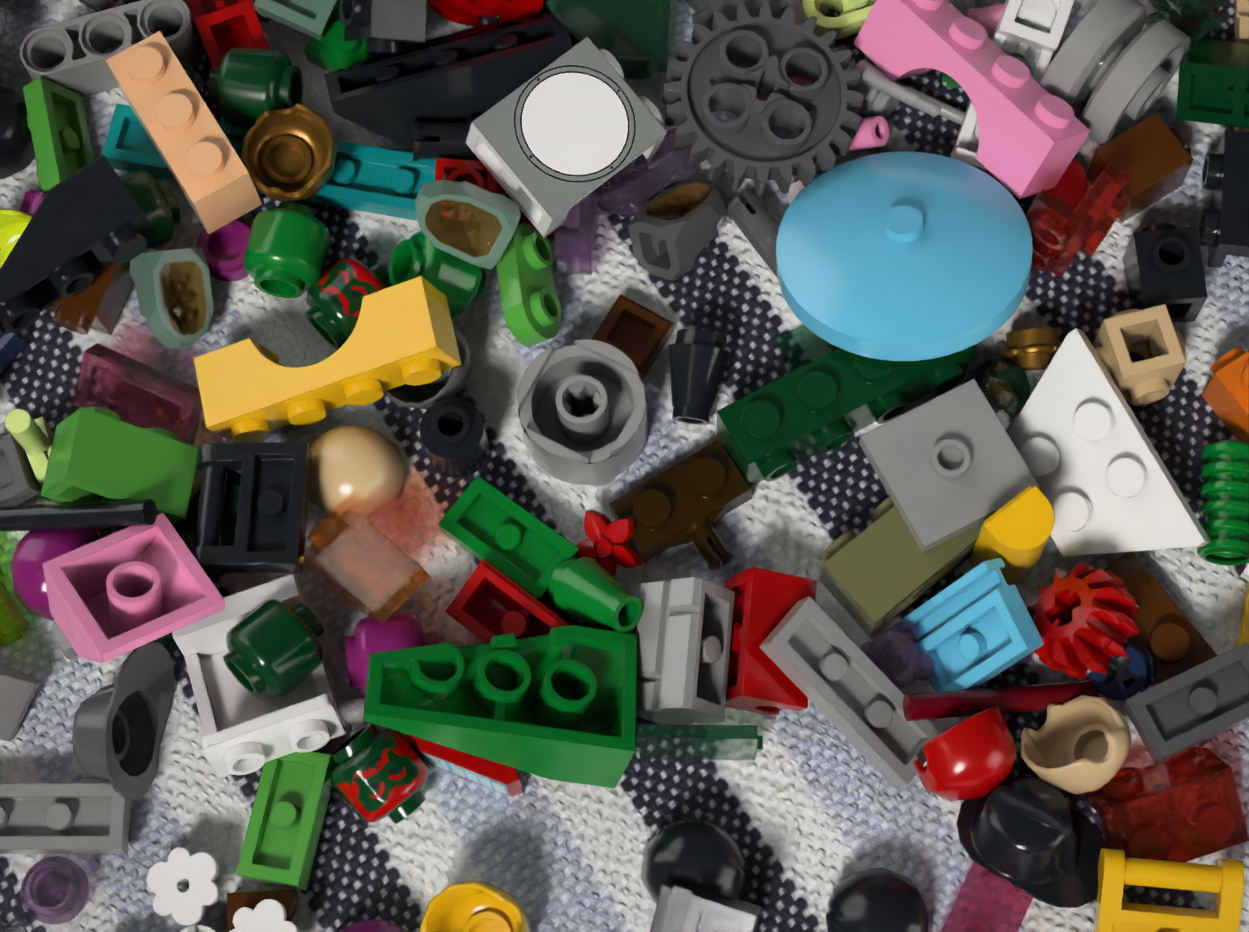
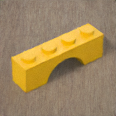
M422 276L364 296L358 321L348 340L334 354L319 363L306 367H286L278 355L250 338L193 358L206 428L233 441V443L262 442L270 437V431L290 424L309 425L319 422L326 417L327 411L347 404L360 406L374 403L384 396V391L404 384L416 386L431 383L441 377V371L461 365L447 297Z

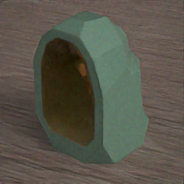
M438 180L421 186L414 201L420 230L434 247L472 265L490 270L501 259L521 217L519 204L502 194L492 193L466 181L459 183Z
M184 248L144 252L130 260V275L135 283L140 315L147 319L153 336L167 349L193 345L208 330L214 312L209 267L203 249Z

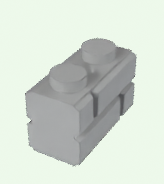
M698 577L672 579L671 582L641 583L639 598L643 604V612L638 624L633 628L634 634H637L636 716L668 726L693 724V722L700 724L724 722L735 591Z

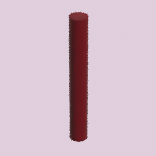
M1091 680L908 694L903 698V713L907 721L968 717L994 707H998L1001 714L1047 710V706L1051 703L1062 705L1081 695L1099 697V691L1095 689Z

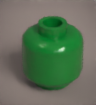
M282 202L278 208L261 211L253 220L244 253L243 265L247 273L254 278V284L260 291L281 298H297L323 275L331 236L328 228L319 219L314 217L315 213L310 207L297 202Z
M422 231L413 234L409 239L402 241L396 247L389 267V278L393 286L422 276L444 293L447 297L451 318L462 314L472 302L479 299L486 282V274L482 267L472 265L434 247Z

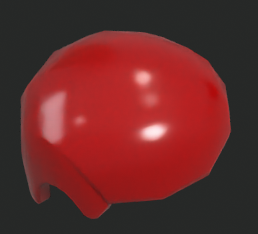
M998 707L989 708L965 719L924 745L923 749L927 765L923 766L920 760L917 759L914 761V766L923 786L944 800L961 801L981 798L993 791L995 786L1002 784L1009 775L1016 760V745Z

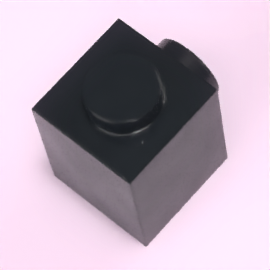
M340 0L339 14L342 24L345 25L344 41L366 43L367 54L402 55L404 45L425 43L427 0Z
M1159 223L1147 226L1139 232H1133L1123 256L1130 309L1143 310L1166 304L1172 323L1195 321L1208 297L1197 228L1176 229V226L1173 224Z

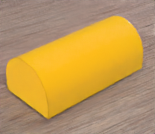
M1036 485L1026 488L983 522L970 556L969 563L974 568L983 561L1002 558L1005 567L1001 569V572L1008 585L1019 584L1030 576L1054 527L1055 517L1053 508L1049 500Z

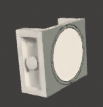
M586 37L471 123L466 144L511 199L519 204L520 210L545 238L564 223L570 208L641 154L646 159L654 155L666 136L667 131L663 127V118L656 106L646 97H638L624 81V72L616 58L605 49L599 51L589 37Z

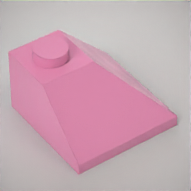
M164 513L157 515L153 525L129 526L42 563L50 613L79 658L100 663L107 662L225 609L224 598Z

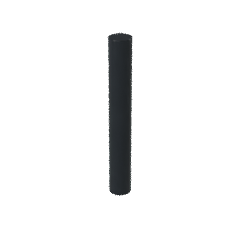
M152 499L0 506V532L153 525L157 518V507Z

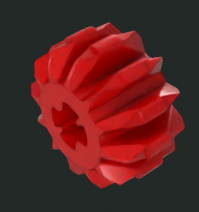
M1079 562L1072 572L1056 568L1053 584L1049 587L1036 585L1041 597L1038 603L1027 607V610L1044 642V645L1034 651L1042 663L1054 671L1058 669L1070 677L1084 680L1091 670L1095 673L1107 675L1110 659L1113 656L1128 657L1123 644L1127 638L1140 633L1132 619L1141 608L1135 602L1134 597L1128 593L1129 589L1124 586V581L1110 571L1105 572L1101 568L1097 569L1093 565Z

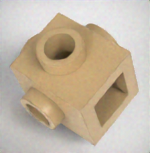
M1166 304L1143 310L1128 309L1104 319L1092 345L1125 400H1131L1132 404L1136 406L1150 404L1166 397L1170 392L1169 390L1174 386L1187 360L1182 335L1177 328L1173 327Z

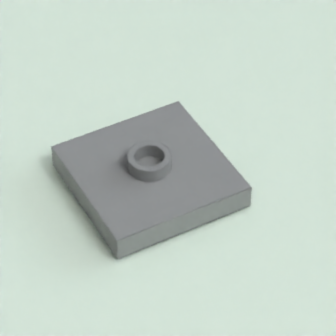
M975 379L861 435L859 439V445L922 553L983 523L1029 486L1033 487L1036 485L1040 490V486Z

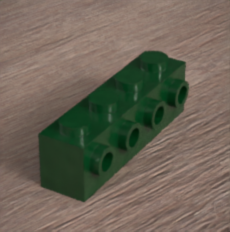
M973 346L947 356L918 361L879 360L838 348L718 410L716 437L750 487L763 480L766 482L774 481L792 471L799 461L819 451L822 453L832 451L848 442L855 432L872 423L882 424L902 414L909 408L911 403L930 393L933 395L944 393L959 384L966 376Z

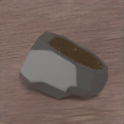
M701 179L685 181L665 189L640 207L628 228L634 256L651 275L672 281L685 274L705 254L710 242L718 235L717 228L723 222L727 211L726 201L720 187L716 183Z

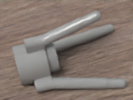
M865 59L859 61L851 69L861 71L862 75L858 89L855 90L864 94L861 111L856 113L861 118L882 116L886 120L901 101L931 116L940 115L957 124H962L965 115L964 111L898 80H891L882 70ZM888 142L884 146L875 147L878 153L895 152Z

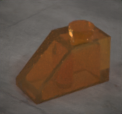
M347 509L340 515L337 511H334L324 517L308 534L307 538L312 543L305 549L304 558L353 609L381 623H384L431 577L416 561L361 513Z

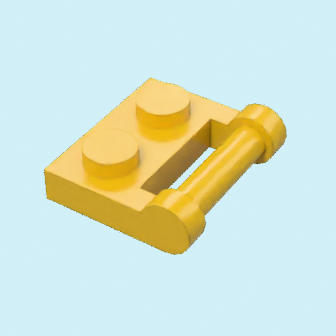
M1102 848L1098 862V894L1094 932H1239L1244 888L1243 863L1240 860L1219 859L1217 865L1131 858L1125 857L1124 850ZM1124 885L1215 893L1214 910L1122 902Z

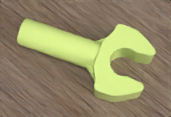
M23 409L12 410L5 418V426L26 451L36 480L43 484L54 435L43 416L33 420L29 413Z

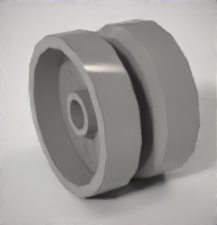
M1099 0L1065 40L1040 82V85L1051 95L1066 101L1072 107L1074 114L1084 108L1081 122L1091 130L1088 137L1101 146L1135 126L1143 118L1176 73L1181 59L1187 53L1191 44L1189 36L1165 19L1142 30L1146 19V8L1138 0Z

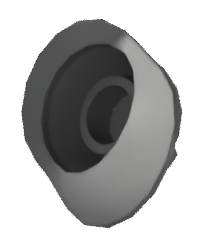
M149 642L134 649L124 661L115 684L102 687L82 701L76 711L73 722L72 771L82 777L110 780L114 791L124 799L137 800L146 794L156 774L160 744L171 710L175 689L174 666L169 652L161 643Z

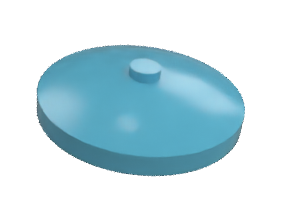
M911 151L878 153L845 162L834 167L831 171L823 173L813 182L809 183L789 205L780 223L776 239V264L779 285L788 306L796 317L809 330L828 343L845 351L879 360L918 361L933 359L962 351L981 342L1002 327L1014 314L1027 291L1030 281L1033 253L1032 235L1027 218L1016 199L997 180L976 167L953 158L931 153Z

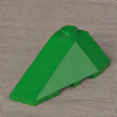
M569 625L551 628L549 634L522 639H515L514 633L492 636L490 643L456 648L450 643L371 653L367 668L363 721L550 780L615 788L636 750L637 634Z

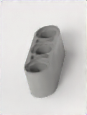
M140 0L33 30L24 38L20 46V58L33 81L42 77L81 94L82 97L119 88L106 60L160 31L163 35L170 30L179 29L176 34L164 38L184 69L191 67L199 59L202 52V39L186 3L182 0ZM114 45H121L117 50L111 53H104L108 48ZM63 60L58 66L46 69L51 63Z

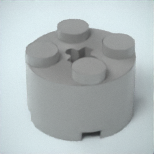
M592 339L574 340V344L555 350L553 346L540 353L529 364L518 387V414L526 448L540 468L561 481L580 485L589 484L595 487L604 486L612 482L616 476L629 468L641 453L648 432L646 392L632 360L621 350L608 343ZM588 408H592L595 411L592 415L584 414ZM572 412L583 416L575 417L572 415Z

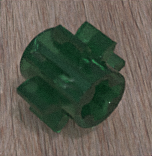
M1148 0L1153 6L1154 13L1146 17L1144 24L1149 26L1165 19L1189 36L1192 45L1195 41L1203 38L1210 29L1216 30L1220 28V24L1213 16L1212 8L1219 6L1223 0ZM1184 6L1185 14L1181 16L1180 8Z

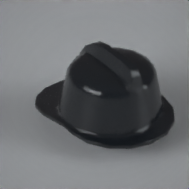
M1032 777L1012 778L995 786L993 791L984 797L965 800L962 803L956 823L960 843L969 857L988 872L1001 877L1033 898L1057 908H1079L1097 899L1099 855L1101 849L1108 848V845L1099 830L1084 816L1070 808L1060 791L1052 785Z

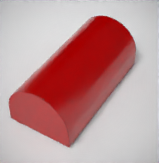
M484 559L445 611V613L486 644L490 643L492 636L514 633L515 639L548 635L551 628L572 625Z

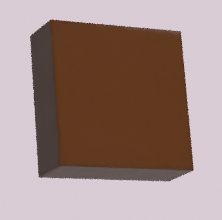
M620 294L592 337V340L608 343L625 353L634 363L643 381L674 332V323Z

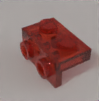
M1109 162L1075 210L1048 191L1041 190L1026 214L1033 245L1031 266L1039 271H1051L1059 278H1062L1081 251L1092 257L1128 204L1118 196L1131 176Z
M1194 746L1156 765L1152 764L1140 769L1135 767L1120 768L1117 774L1100 789L1085 793L1087 802L1099 814L1107 848L1124 850L1125 857L1188 862L1249 841L1232 768L1208 748Z

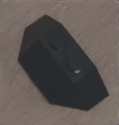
M553 12L541 15L538 19L524 17L495 22L427 40L425 43L404 46L400 56L374 55L353 63L346 70L337 69L324 74L335 114L406 149H412L414 141L437 142L435 140H412L413 121L424 123H467L468 117L481 116L572 48L571 40L560 13Z

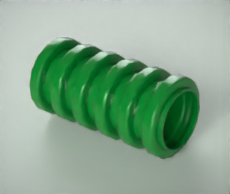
M1234 440L1218 441L1205 446L1201 455L1203 461L1207 463L1201 469V478L1207 483L1200 488V497L1206 502L1199 507V516L1205 520V522L1201 523V526L1211 542L1204 547H1197V554L1205 561L1217 565H1242L1249 562V443Z

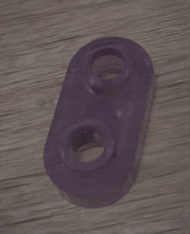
M677 128L667 131L666 136L654 155L646 159L641 154L593 191L604 212L608 214L619 213L622 217L635 215L640 207L652 199L653 195L669 184L680 183L696 175L702 165L700 163L691 167L688 164L689 153L693 144L675 147L673 140Z
M595 190L570 208L567 214V225H561L555 229V262H566L567 275H592Z

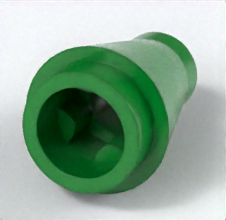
M569 558L558 565L550 578L548 588L550 599L555 604L557 611L564 617L611 627L618 632L625 633L632 630L642 616L643 604L641 599L624 588L593 558Z

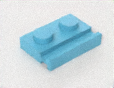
M1002 558L983 561L900 620L904 629L911 628L918 643L913 648L934 692L976 689L1044 645L1015 584L1008 585L1001 572V569L1005 567Z

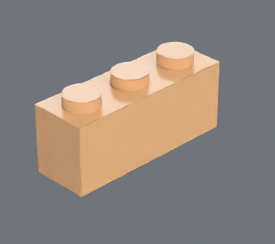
M160 31L106 60L123 96L208 234L262 205L249 172Z

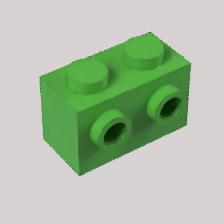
M81 407L56 426L40 496L61 503L152 499L157 507V515L164 513L172 526L186 519L196 470L198 447L180 442L179 437L169 430L155 427L141 428L121 421L120 415L110 409L103 407Z

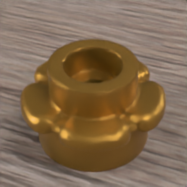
M1029 328L1007 332V350L1002 352V356L1007 360H1015L1016 371L1047 369L1060 347L1058 346L1057 328Z

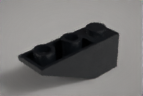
M104 155L49 189L0 268V338L8 333H16L28 328L38 319L40 312L62 298H70L82 293L91 285L95 276L115 263H124L134 259L143 252L149 241L158 236Z

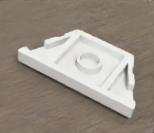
M1075 328L1065 337L1007 433L1040 486V491L1049 500L1053 508L1055 522L1051 537L1062 556L1077 557L1161 549L1204 547L1209 544L1211 540L1085 332Z

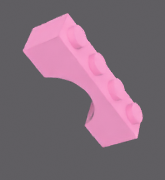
M876 0L853 43L893 81L931 72L933 69L952 77L967 93L976 112L979 126V145L976 160L1018 199L1054 188L1091 131L1074 116L1072 107L1066 101L1051 95L1030 76L1029 68L1022 61L1007 55L988 38L986 29L980 23L965 17L948 0Z

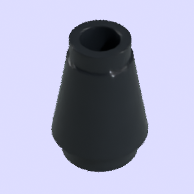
M681 329L677 331L676 343L669 345L673 420L695 425L709 424L710 414L713 411L731 353L725 350L726 336L700 329Z

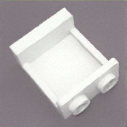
M293 574L224 597L225 609L172 632L173 639L185 658L205 735L201 738L203 752L219 778L229 775L250 774L260 769L268 761L294 752L306 753L315 751L326 745L329 740L346 734L324 658L322 664L313 673L282 697H271L264 692L258 697L253 696L236 680L223 660V656L229 652L226 644L228 631L264 601L278 599L291 608L300 602L309 609Z

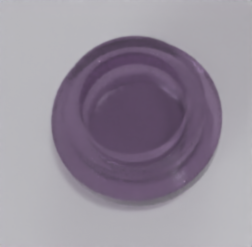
M59 856L48 857L34 864L26 873L21 885V901L27 913L37 921L49 925L63 924L75 918L85 907L89 896V881L84 870L74 861Z

